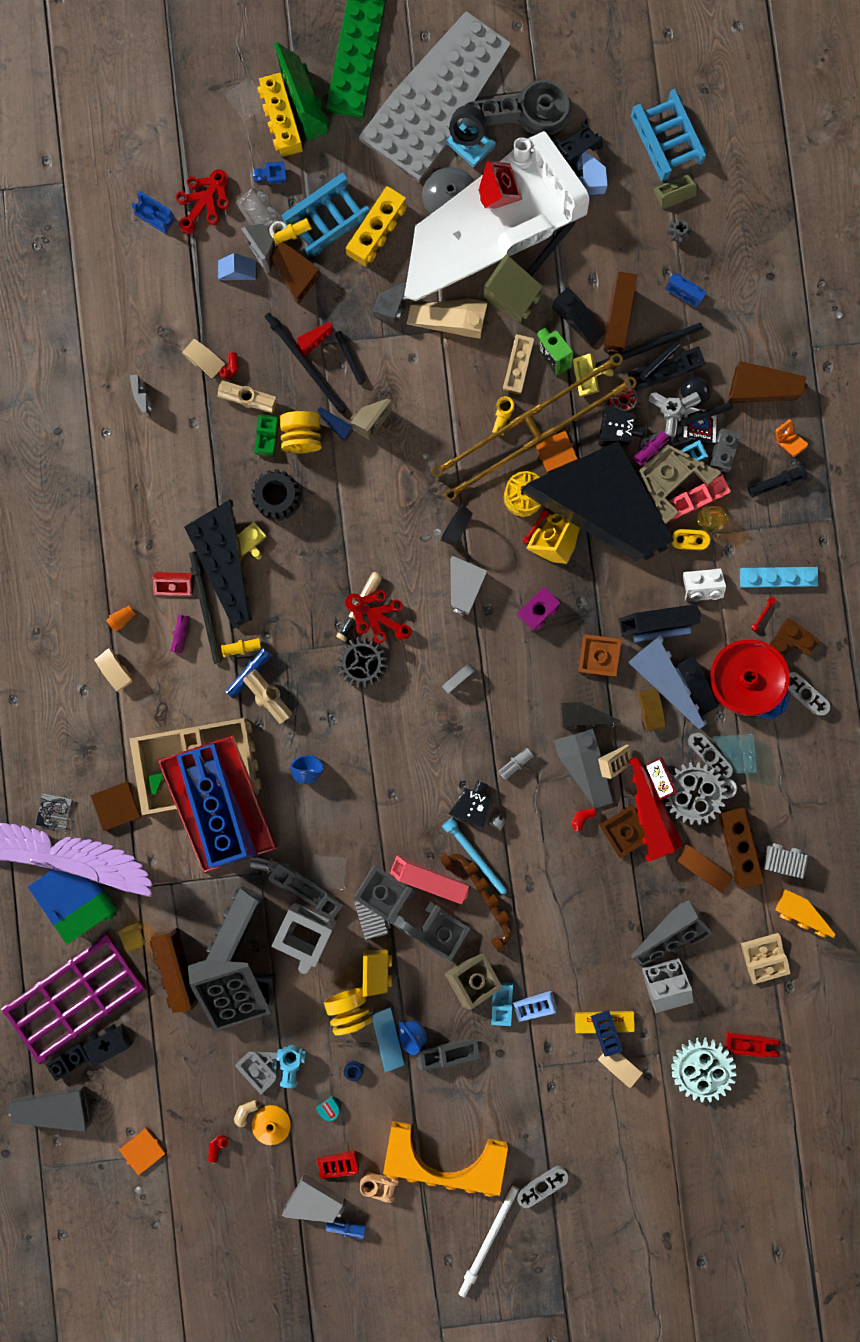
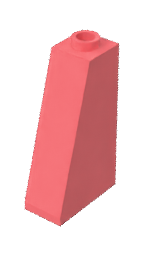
M398 855L390 871V874L402 883L459 904L463 903V900L467 898L469 893V886L464 882Z

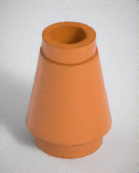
M128 605L126 608L109 615L106 622L115 632L121 631L136 614Z

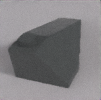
M593 729L554 740L560 761L567 768L592 806L597 808L613 803L607 778L602 777L598 761L601 755Z
M688 900L673 909L636 949L631 957L642 966L662 958L665 952L674 951L675 953L680 951L681 946L688 943L691 946L695 945L714 933L698 909Z

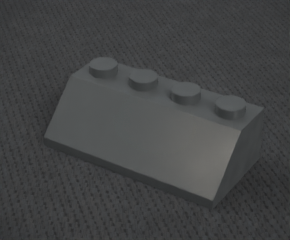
M244 886L240 890H235L231 899L234 901L232 907H227L223 915L225 921L223 925L218 926L215 932L217 938L214 943H210L206 951L209 954L206 960L233 962L264 897L263 895Z

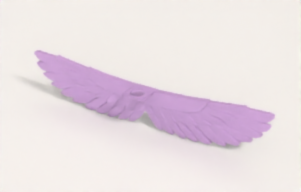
M0 823V861H11L59 870L125 892L148 897L152 895L150 889L147 888L152 887V882L146 878L149 874L141 869L143 865L134 862L135 858L125 855L123 850H111L113 849L111 845L92 842L90 839L83 841L81 838L72 839V837H66L52 847L50 838L43 831L40 833L34 828L30 830L26 826L20 828L16 824Z

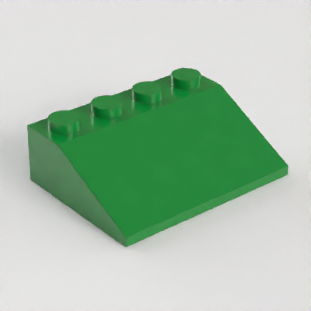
M274 43L280 73L306 140L309 141L328 134L327 125H329L326 113L322 114L321 112L323 107L319 96L315 97L314 92L316 89L313 80H309L307 77L309 71L306 63H302L297 54L280 43Z

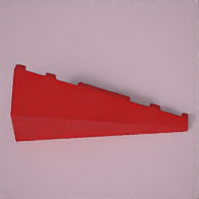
M636 757L631 758L629 764L632 765L634 776L631 778L632 783H636L638 794H635L639 823L643 826L645 837L642 839L643 844H647L649 855L646 856V860L649 862L675 852L683 845V842L662 802L659 801L639 758Z

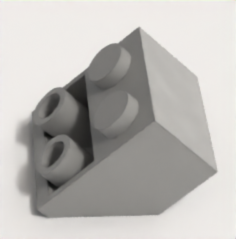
M679 958L642 968L655 1013L693 1003L692 989Z

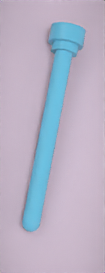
M454 817L450 818L442 825L443 829L456 837L501 894H506V887L458 829V821Z

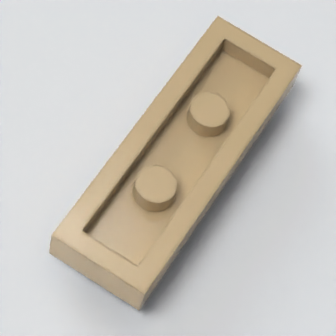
M516 334L502 391L521 395L534 338Z

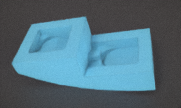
M500 982L503 988L492 995L491 1025L511 1026L513 983Z

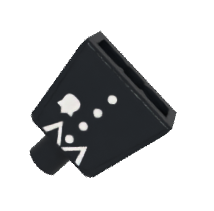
M606 405L603 410L598 445H610L617 441L620 445H629L632 436L643 437L644 426L634 424V414Z
M477 780L473 790L465 787L449 814L483 829L491 798L484 795L488 784Z

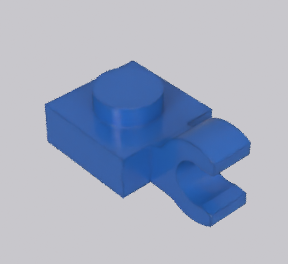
M284 161L265 163L266 168L253 169L254 182H261L267 179L268 184L286 183Z

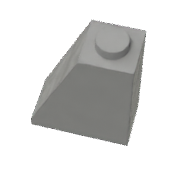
M454 556L450 559L451 608H454L453 612L464 616V614L469 615L487 571Z
M304 1174L284 1207L282 1216L285 1218L333 1223L336 1217L339 1218L345 1208L343 1206L344 1198Z

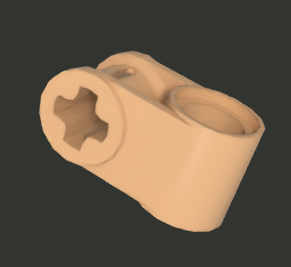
M366 1172L360 1179V1191L366 1197L392 1203L394 1202L393 1194L395 1187L398 1186L399 1181L387 1176ZM367 1181H371L374 1183V1185L372 1187H366L364 1183Z

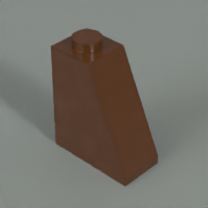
M282 242L280 246L275 247L273 250L272 260L295 303L299 305L321 276L320 269Z

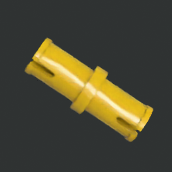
M305 218L293 225L288 224L287 228L272 235L276 244L280 245L282 242L292 238L293 240L296 239L298 235L312 228L308 219Z
M259 638L248 641L238 640L237 643L221 645L223 657L235 654L244 655L245 652L262 650Z

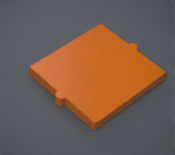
M566 431L551 436L536 446L540 456L539 460H542L546 472L577 460L573 450V443H570Z
M147 1127L119 1149L127 1160V1164H130L138 1175L166 1154L165 1150L158 1143V1138H155Z

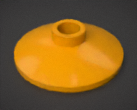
M264 1106L253 1117V1134L263 1144H279L286 1139L290 1132V1117L279 1106ZM267 1125H273L274 1129L269 1130Z

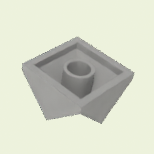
M263 224L242 227L247 245L267 274L270 273L273 262L272 252L276 247L272 236Z

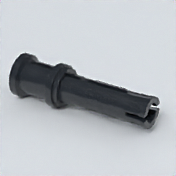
M799 464L794 469L783 470L780 475L748 486L749 495L751 498H754L784 485L792 486V483L799 480L805 481L808 478L806 469L803 464Z

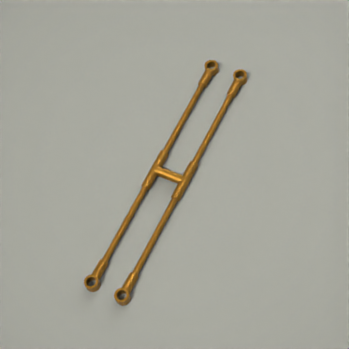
M614 354L610 360L598 366V369L542 404L534 406L510 421V424L454 459H450L440 466H434L431 473L434 477L438 478L459 460L523 422H526L535 437L524 444V447L471 480L453 489H448L445 493L446 498L454 500L458 494L468 489V486L500 466L555 435L558 430L611 397L617 396L627 389L634 388L636 380L633 377H628L624 383L614 388L606 396L542 434L532 419L544 407L597 374L603 373L613 366L620 365L623 361L622 356ZM615 356L619 358V363L613 361ZM632 380L633 386H628L627 381ZM435 468L440 469L441 473L439 475L433 473ZM449 491L454 492L453 498L447 496Z

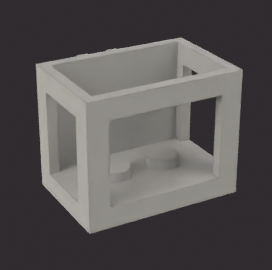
M295 902L288 910L271 947L301 960L298 969L301 974H306L311 966L315 967L337 922L331 921L322 914ZM297 923L321 934L316 946L291 935Z

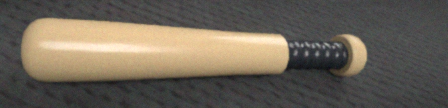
M373 572L360 594L361 597L374 594L382 580V576L379 573ZM350 612L348 621L341 632L336 635L337 638L344 642L347 641V635L356 621L353 612Z

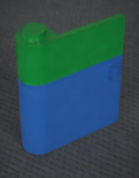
M53 869L28 886V889L66 945L104 919L108 922L117 916L115 913L118 910L99 882Z

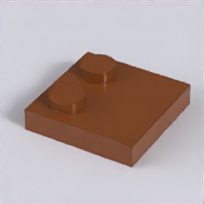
M583 634L578 672L617 677L622 639Z

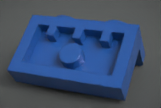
M677 273L672 275L665 287V290L695 308L699 306L706 294L704 289Z

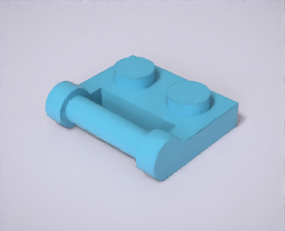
M463 123L459 126L465 133L466 131H469L471 134L478 132L477 127L470 128ZM485 135L480 141L485 145L483 148L479 144L474 146L460 145L451 136L446 140L447 145L473 168L497 144L493 139L490 140Z

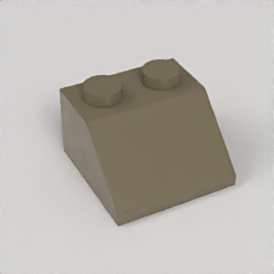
M484 954L463 961L445 973L446 978L464 1008H475L503 988Z

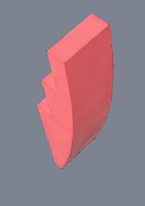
M723 475L717 477L708 486L704 483L669 500L668 502L678 511V514L669 522L731 493Z

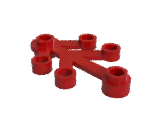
M220 169L214 170L210 177L196 179V177L190 176L187 178L186 183L189 189L196 190L200 186L209 185L205 191L189 194L181 191L176 194V200L180 205L198 201L188 217H183L179 222L183 233L192 234L195 231L194 221L205 206H207L208 223L212 226L218 224L219 218L215 212L213 194L216 190L219 196L217 201L218 207L223 211L229 208V201L225 193L228 175ZM219 176L222 177L221 180H215ZM191 181L196 182L194 185H190ZM184 196L185 199L180 201L179 198ZM225 201L226 205L221 206V202ZM211 217H216L214 221H210ZM185 222H190L188 226H184Z
M378 590L375 594L364 597L356 593L349 594L346 597L345 607L348 611L353 612L357 624L356 630L359 634H366L369 630L368 623L363 620L362 613L368 616L374 634L373 640L376 644H381L386 639V635L381 631L378 622L394 630L396 638L401 641L411 636L412 631L408 625H400L382 615L392 611H400L403 607L400 600L396 599L391 604L370 608L365 604L375 601L381 603L385 600L386 593L383 590ZM377 594H381L382 599H379ZM352 600H356L358 605H353ZM394 603L399 605L398 609L393 606ZM360 625L365 626L366 630L362 631ZM402 628L407 630V634L402 633ZM377 635L382 636L381 641L377 639Z

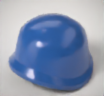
M304 755L296 758L291 763L290 769L296 782L311 784L318 780L324 770V766L318 757Z
M401 1021L399 1023V1038L403 1049L409 1054H417L427 1041L426 1031L416 1021Z

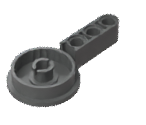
M538 80L529 84L521 91L519 96L471 101L465 104V106L470 105L481 110L486 117L487 126L517 123L533 136L543 131L549 137L559 134L568 124L571 114L567 93L559 84L550 80ZM462 118V123L470 128L478 127L473 120Z

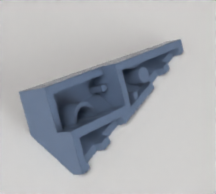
M660 635L628 663L698 729H701L707 722L701 719L698 713L700 708L697 704L694 705L691 700V691L679 668H675L671 662L670 657L672 655L670 651L666 652L662 644L663 638Z

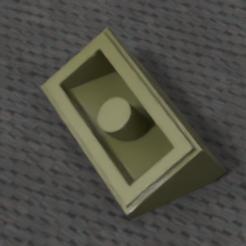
M688 174L654 188L655 195L662 209L697 195L696 184Z

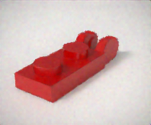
M726 1031L724 1049L728 1048L731 1054L764 1058L765 1056L779 1057V1052L766 1049V1044L780 1045L781 1040L760 1035Z

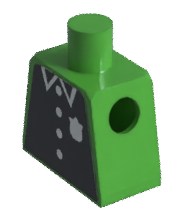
M547 328L540 330L537 334L540 339V352L557 377L572 367L573 351L558 331L549 333Z

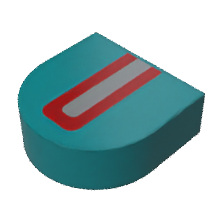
M331 1096L318 1105L316 1110L324 1120L333 1121L338 1117L340 1108L334 1097Z

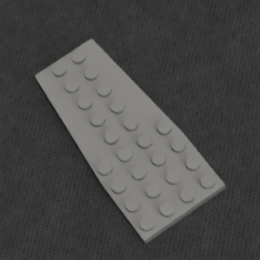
M465 12L392 92L360 134L359 140L419 183L447 147L446 140L451 136L449 124L453 113L459 107L465 106L468 102L475 101L481 95L485 84L493 76L494 70L500 65L506 51L510 49V42L470 13ZM462 118L457 121L458 127L462 124Z

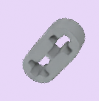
M468 663L449 679L442 688L447 694L450 693L470 676L475 669Z

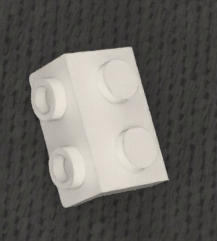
M721 569L683 572L686 602L717 600L724 597L726 584Z

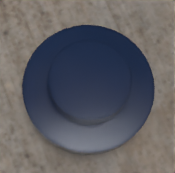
M350 1061L344 1068V1075L350 1081H357L363 1075V1067L357 1061Z

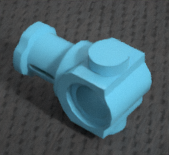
M289 1045L288 1047H283V1049H278L277 1061H280L281 1069L283 1070L280 1086L284 1088L297 1087V1071L300 1070V1063H305L306 1051H302L303 1049L296 1045ZM293 1052L296 1055V1059L290 1060L287 1057V1053Z

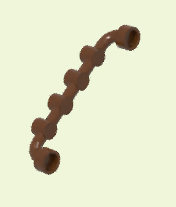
M444 854L439 857L447 871L454 867L453 862L458 861L461 863L503 930V936L500 939L498 936L491 939L492 944L498 953L505 950L504 945L511 937V929L507 923L510 921V918L505 911L500 912L497 905L500 903L494 894L489 895L486 890L489 888L484 878L479 879L476 873L479 869L473 861L469 863L461 854L449 856Z

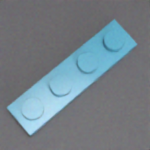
M818 567L740 568V588L818 586Z

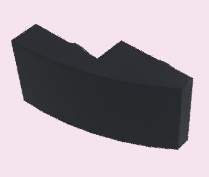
M83 1041L46 1064L55 1081L89 1061L83 1048Z

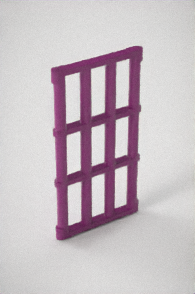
M108 933L102 935L99 938L100 940L76 957H71L66 964L48 977L36 982L35 986L17 999L1 1007L2 1012L9 1019L38 1064L45 1062L54 1052L71 1040L77 1039L82 1032L103 1017H108L117 1007L146 989ZM108 944L114 953L84 974L78 964ZM119 960L125 969L95 990L89 980ZM73 968L79 978L52 996L46 987ZM130 976L136 985L106 1006L100 996ZM84 984L90 994L63 1013L57 1003ZM41 991L47 1001L17 1021L12 1011ZM95 1000L101 1010L74 1029L68 1019ZM52 1007L58 1017L28 1037L23 1027ZM63 1023L69 1033L39 1053L34 1043Z

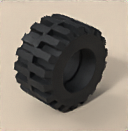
M274 469V472L268 470L265 475L263 473L260 474V479H255V486H252L251 489L253 492L251 498L257 510L265 518L268 517L273 521L275 519L283 521L282 518L288 519L290 518L289 515H294L296 508L299 509V501H301V491L294 478L288 475L287 472H280L277 469ZM274 486H282L287 490L286 499L279 505H271L266 501L268 490Z

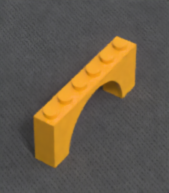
M392 1121L383 1174L391 1179H398L400 1177L406 1178L407 1181L413 1183L422 1181L429 1186H436L438 1184L444 1185L445 1188L451 1190L460 1188L468 1193H475L477 1191L489 1197L500 1196L508 1145L505 1141L487 1139L483 1153L471 1166L458 1172H441L427 1166L415 1152L411 1141V1124Z

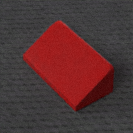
M156 572L153 575L154 595L192 596L193 576L191 573Z

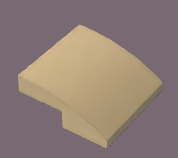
M778 933L741 943L747 969L753 984L790 974L787 956L784 954L781 936Z

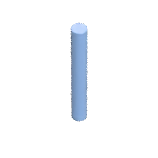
M686 626L633 635V641L636 643L654 640L660 635L662 638L691 634V628Z

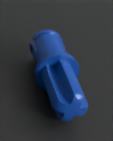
M334 1220L333 1223H326V1231L342 1234L343 1237L351 1236L363 1240L365 1226L348 1223L349 1221L341 1222Z

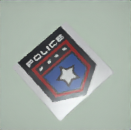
M690 407L685 410L684 418L706 410ZM717 415L685 426L684 437L716 443Z

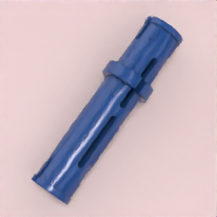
M262 648L253 660H249V665L225 692L235 699L246 685L243 678L254 669L260 672L262 670L261 667L272 655Z

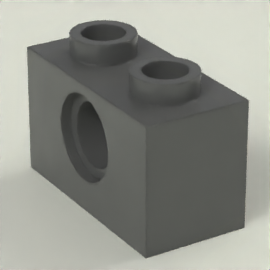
M723 428L718 432L709 467L716 468L724 475L731 470L741 433Z

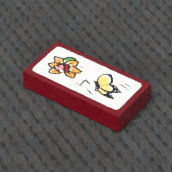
M662 757L644 765L659 801L678 793Z

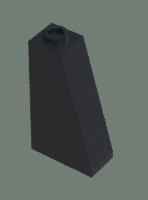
M698 604L633 613L619 618L622 637L695 625L701 623V613L698 609Z

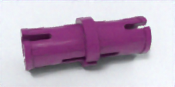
M661 431L651 442L648 441L645 444L643 450L634 456L635 461L640 466L644 465L650 457L659 453L658 450L670 440L669 436L664 431Z
M178 614L175 631L173 630L172 632L174 637L170 651L176 653L177 649V653L182 654L184 640L188 635L186 630L190 616Z

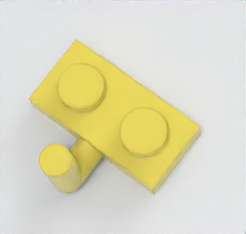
M592 354L573 359L577 381L598 369L595 368ZM608 369L578 386L579 396L583 397L600 392L597 376L604 374L611 377L614 371Z
M252 522L237 536L239 537L242 558L250 552L259 560L262 558V554L256 546L267 536L255 522Z

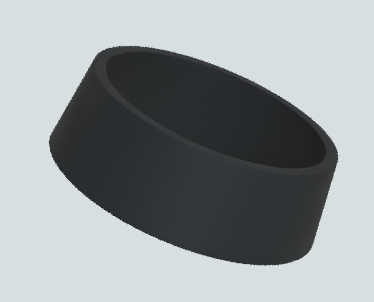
M463 504L451 519L440 541L454 546L462 535L473 515Z

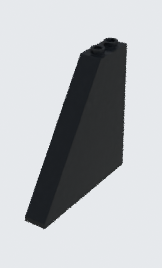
M618 441L527 483L521 489L524 495L635 561L642 558L646 561L655 556L654 552L658 551L661 553L669 548L668 544L674 541Z

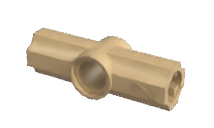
M223 380L218 388L217 396L219 398L242 404L246 408L252 407L271 414L275 410L277 397L253 390L249 386L242 387ZM251 394L252 397L246 401L243 400L244 395Z
M256 669L243 678V681L255 694L256 703L262 708H267L279 724L292 715V712L280 699L278 688L269 685Z

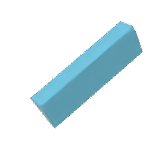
M391 1007L373 1011L371 1016L385 1072L405 1065Z

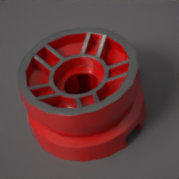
M633 388L627 389L619 395L611 397L609 405L630 413L637 404V393ZM620 398L627 399L626 403H621Z

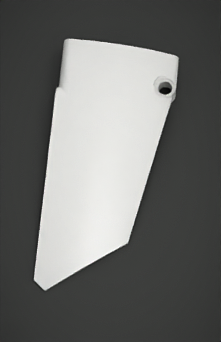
M543 131L528 139L518 138L514 142V150L500 161L511 164L522 200L496 209L484 208L478 191L482 176H480L415 226L404 294L405 298L417 301L501 261L505 255H514L549 238L554 230L587 215L589 206L588 192L546 132ZM457 231L460 232L459 240L453 235V233Z

